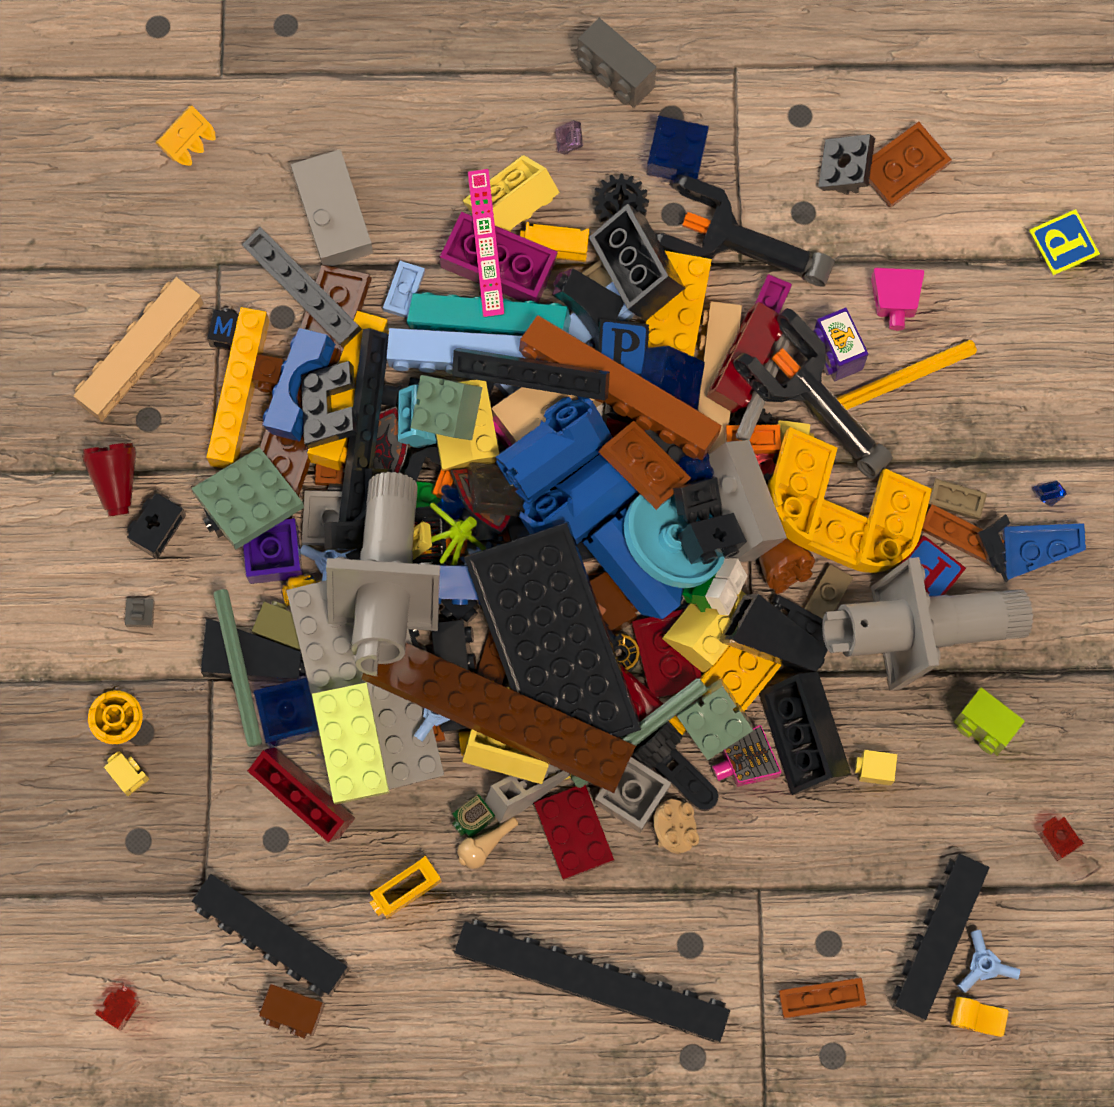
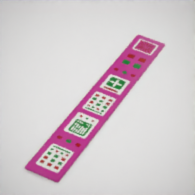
M489 170L468 172L483 316L504 314Z

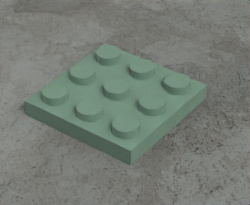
M260 447L192 488L194 496L235 549L240 548L304 508L301 499Z

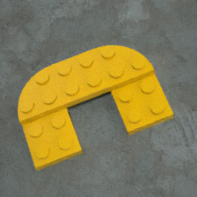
M789 427L784 435L773 477L768 480L767 485L787 538L804 549L860 572H882L894 567L914 550L919 541L932 489L888 469H884L880 473L869 518L824 499L838 448Z

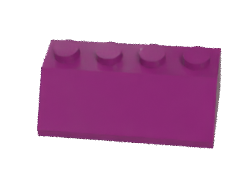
M461 212L440 255L441 268L480 284L473 216ZM495 226L502 294L521 302L533 301L538 304L548 284L558 252Z

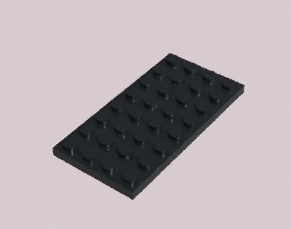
M569 522L464 557L513 691L617 738L641 730L638 714Z

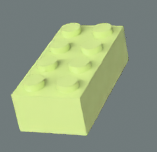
M367 683L312 694L334 804L390 793Z

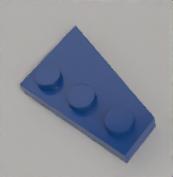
M1084 523L1010 526L1002 530L1003 545L1006 549L1004 557L1007 561L1005 563V574L1008 580L1086 550Z

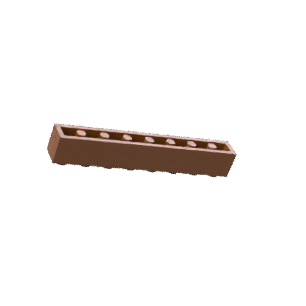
M538 315L520 339L519 351L527 359L609 371L608 398L605 401L594 400L600 403H607L619 415L632 418L642 429L652 430L664 442L675 444L682 448V451L691 458L697 457L703 460L720 434L721 424Z

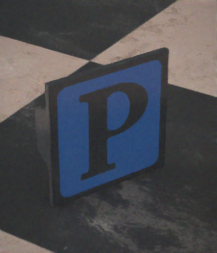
M600 318L599 334L595 338V350L640 377L646 378L649 324Z

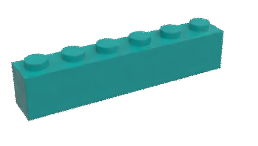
M425 292L422 294L413 293L407 323L409 328L413 330L523 336L537 315L567 333L569 332L571 317L568 307L558 303L545 305L537 304L533 301H525L524 303L512 302L508 299H503L504 314L484 317L481 297L438 296Z

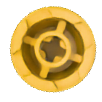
M109 691L100 695L92 703L88 713V724L91 732L97 739L107 744H121L129 741L137 734L143 720L139 702L132 695L124 691Z

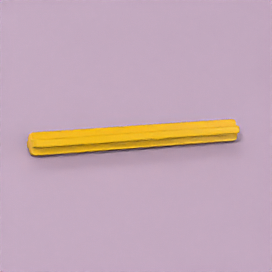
M968 340L839 396L836 399L848 410L970 357L976 353L977 348L972 340Z

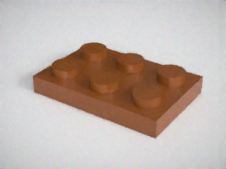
M917 122L873 155L869 184L891 208L948 166L952 159L923 125Z
M632 421L599 451L656 510L674 495L673 488L683 486L691 479L635 421Z

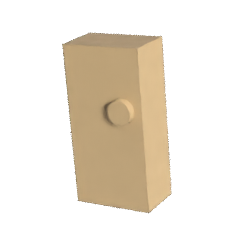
M521 387L491 408L492 417L513 445L538 427L541 421L545 423V411L562 398L570 397L573 401L578 400V397ZM591 399L596 408L602 404L594 399Z

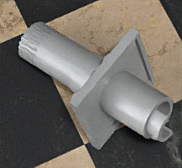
M396 472L376 474V476L369 480L363 548L360 560H349L345 557L327 558L326 565L328 624L354 626L352 653L354 654L356 667L361 672L377 676L378 664L394 663L404 657L407 629L438 631L440 565H433L431 563L412 564L417 483L408 475Z
M919 557L908 558L871 586L874 602L844 604L839 607L838 611L826 612L823 617L822 631L824 643L830 653L842 652L847 657L883 653L890 691L904 688L939 666L940 647L1026 638L1031 633L1033 610L1029 596L1022 589L953 596H929L925 591L924 585L925 570L920 564Z

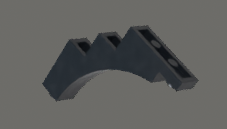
M574 268L560 272L553 284L555 289L552 295L577 315L591 334L594 342L599 334V319L617 320L624 305L621 296ZM646 371V378L644 379L654 384L657 376ZM606 403L605 415L627 423L635 421L628 416L619 415L612 406Z

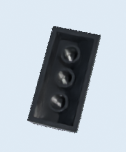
M819 672L796 674L759 693L791 795L832 784L852 775Z

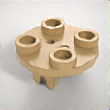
M675 799L661 802L653 815L654 829L659 839L658 848L664 847L671 853L676 854L689 851L699 842L693 807L689 803H682L680 800Z

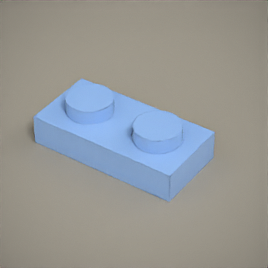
M403 261L399 262L383 306L384 312L408 318L413 293H418L425 274V268Z

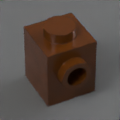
M257 354L252 375L255 389L264 393L273 392L282 374L283 359Z

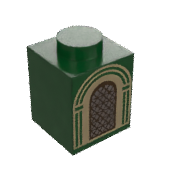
M478 794L452 813L455 821L451 824L460 836L466 834L467 837H473L496 819L494 813Z

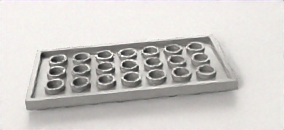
M327 580L286 590L311 695L367 683L389 790L445 776L433 727L423 742L414 736L425 720L423 717L424 708L361 680L363 672L357 669L354 654L352 653L354 626L328 624ZM407 629L406 643L412 645L409 629Z

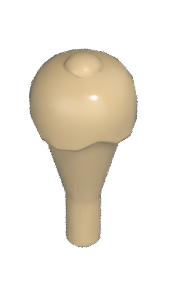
M512 817L493 830L474 838L468 837L462 841L457 849L460 864L470 869H478L487 862L486 858L502 837L518 826L517 819Z

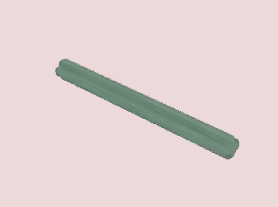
M227 589L215 591L213 595L248 747H255L262 744V739L229 592Z
M699 678L694 680L640 722V731L621 736L620 739L635 746L706 693L707 687ZM571 775L573 783L578 788H582L588 783V781Z

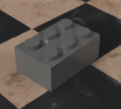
M600 17L578 38L577 60L579 65L585 71H591L595 74L602 86L605 88L610 87L623 104H629L635 108L655 88L657 66Z

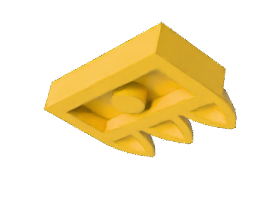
M191 105L155 143L173 161L185 166H191L192 158L187 149L195 153H203L204 147L199 136L206 140H215L216 135L212 125Z

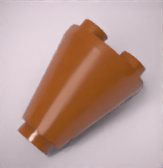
M788 538L759 557L766 583L776 594L783 593L790 585L797 581H807L813 575L811 569L814 566L815 559L811 552L796 545Z

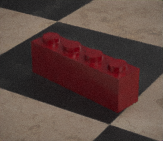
M760 302L748 310L706 396L707 398L732 413L748 405L752 398V394H750L752 387L735 369L733 361L741 353H746L756 357L762 365L766 364L774 352L771 349L774 341L777 342L783 334L777 321V317L780 314Z
M275 747L263 750L247 770L328 843L340 839L355 819L340 804H334L333 798Z

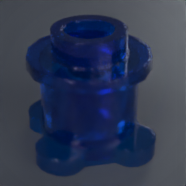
M708 453L703 460L689 456H683L680 459L679 466L691 477L687 483L713 476L714 470L710 465Z
M444 485L441 488L443 496L437 506L453 520L459 519L463 512L462 508L465 507L456 488Z

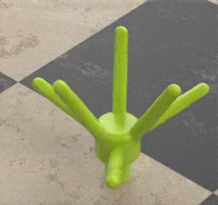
M434 503L430 504V507L452 526L448 531L431 537L432 542L443 538L452 539L440 559L441 564L446 561L456 546L451 565H457L463 543L466 539L480 550L486 549L481 542L471 535V529L477 525L473 517H468L465 521L455 522Z

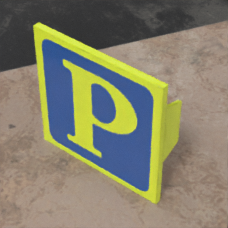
M1076 209L1029 230L1052 275L1066 271L1100 255Z

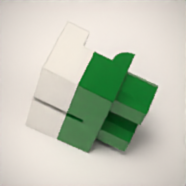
M738 558L724 559L721 568L712 578L699 586L685 588L683 596L687 603L697 604L700 612H705L706 608L717 609L719 615L729 616L737 595H739L745 583L747 574Z

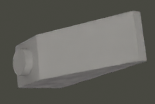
M549 764L542 784L509 776L490 787L485 803L501 824L523 812L571 774Z

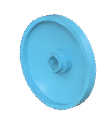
M641 494L629 506L624 520V535L627 546L639 566L661 583L678 588L699 586L707 582L719 571L725 559L722 556L709 564H703L702 562L690 563L678 537L688 524L682 515L677 514L674 495L657 510Z

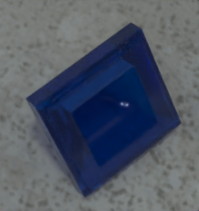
M1057 480L1032 487L1033 492L1040 501L1051 507L1067 495L1066 490Z

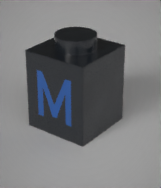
M230 308L214 309L207 337L210 347L231 351L239 316L237 311Z

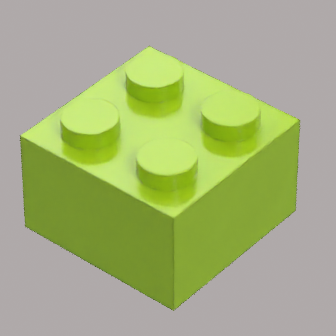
M982 687L954 721L958 725L957 730L968 738L972 736L980 742L978 745L983 751L990 755L994 753L997 756L1025 722V720Z

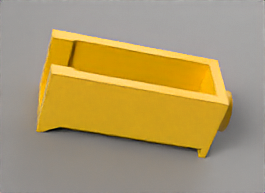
M527 222L526 231L521 230L520 232L521 237L557 251L556 259L586 262L589 228L580 231V229L538 224L529 226V222Z
M424 856L396 877L371 892L373 900L369 903L378 916L383 913L386 919H388L442 881L427 857ZM417 870H420L426 881L389 905L383 893Z

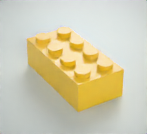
M665 251L685 289L646 321V324H649L647 360L692 368L712 259Z

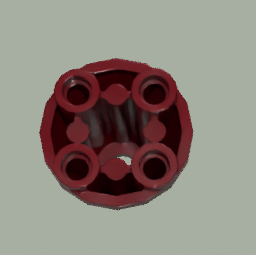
M133 443L109 445V450L108 447L83 449V462L104 510H107L108 517L129 514L128 507H131L136 463V448L133 447Z

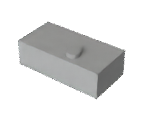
M341 149L291 164L293 176L322 265L332 267L373 254L372 243Z
M750 440L725 442L694 465L699 480L717 477L722 504L721 516L734 513L747 540L739 549L740 552L731 558H738L740 562L754 561L787 538Z

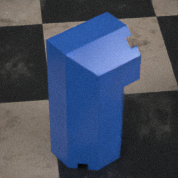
M577 396L578 400L572 401L570 397L562 398L545 411V423L541 421L538 427L496 456V464L510 485L513 484L517 488L515 492L528 505L598 455L600 449L613 438L591 399Z
M599 454L562 484L555 485L556 490H548L529 505L524 501L523 508L525 512H521L519 517L529 534L569 522L576 544H578L635 500L638 491Z
M626 506L621 512H618L599 527L591 537H587L583 543L640 614L664 619L680 606L683 600L684 588L661 583L646 573L635 561L627 546L624 535V520L628 510Z

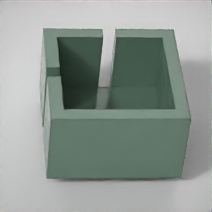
M421 375L416 399L420 400V404H415L410 428L452 438L472 440L483 387Z
M722 679L707 687V692L702 695L703 705L700 706L698 698L677 714L678 719L707 760L753 731L752 722L739 703H736L735 697Z

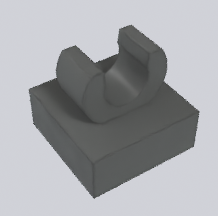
M127 598L125 626L153 628L154 599Z

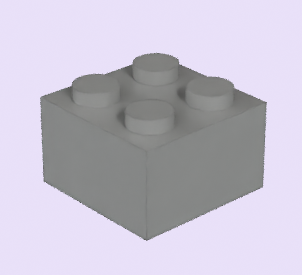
M631 757L615 793L602 788L595 798V805L641 834L656 808L669 791L671 782Z

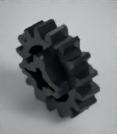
M620 173L619 179H615L613 175H610L608 183L602 179L600 183L601 188H595L594 194L596 197H593L592 204L596 205L594 207V214H601L599 222L608 221L620 211L618 204L620 194L623 200L622 208L629 204L646 216L647 209L644 207L649 206V199H646L647 189L641 190L642 182L633 183L634 176L632 175L626 180L623 173Z

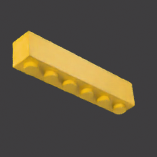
M240 307L206 457L210 466L226 468L239 460L255 389L252 375L257 354H263L270 322L265 311Z
M357 311L354 321L362 330L344 347L339 364L350 361L354 366L355 388L363 329L371 328L389 334L387 319ZM355 389L331 395L332 412L353 407ZM349 437L308 449V458L311 463L340 471L342 462L346 463Z

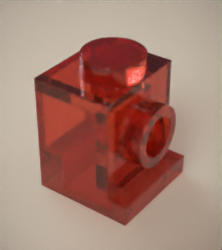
M1056 816L1042 824L1045 830L1038 834L1057 862L1084 844L1065 817L1060 820ZM1057 831L1063 832L1066 837L1065 840L1057 838Z
M123 985L121 989L118 988L115 993L112 991L103 1003L105 1009L103 1011L97 1009L94 1014L122 1031L140 1005V1002L134 999L137 993Z

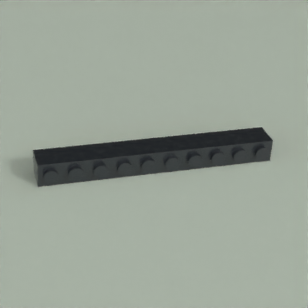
M472 919L471 923L464 922L454 955L717 1044L721 1042L730 1009L725 1008L726 1003L710 998V1001L706 1002L698 999L699 994L683 990V993L673 991V986L668 983L657 981L655 985L646 982V977L641 974L630 972L628 976L619 973L620 968L614 965L604 963L603 967L592 964L593 959L578 954L577 958L566 955L567 950L551 945V948L547 949L539 946L540 941L525 937L523 941L514 938V933L509 930L498 928L496 932L487 929L488 924L479 920Z

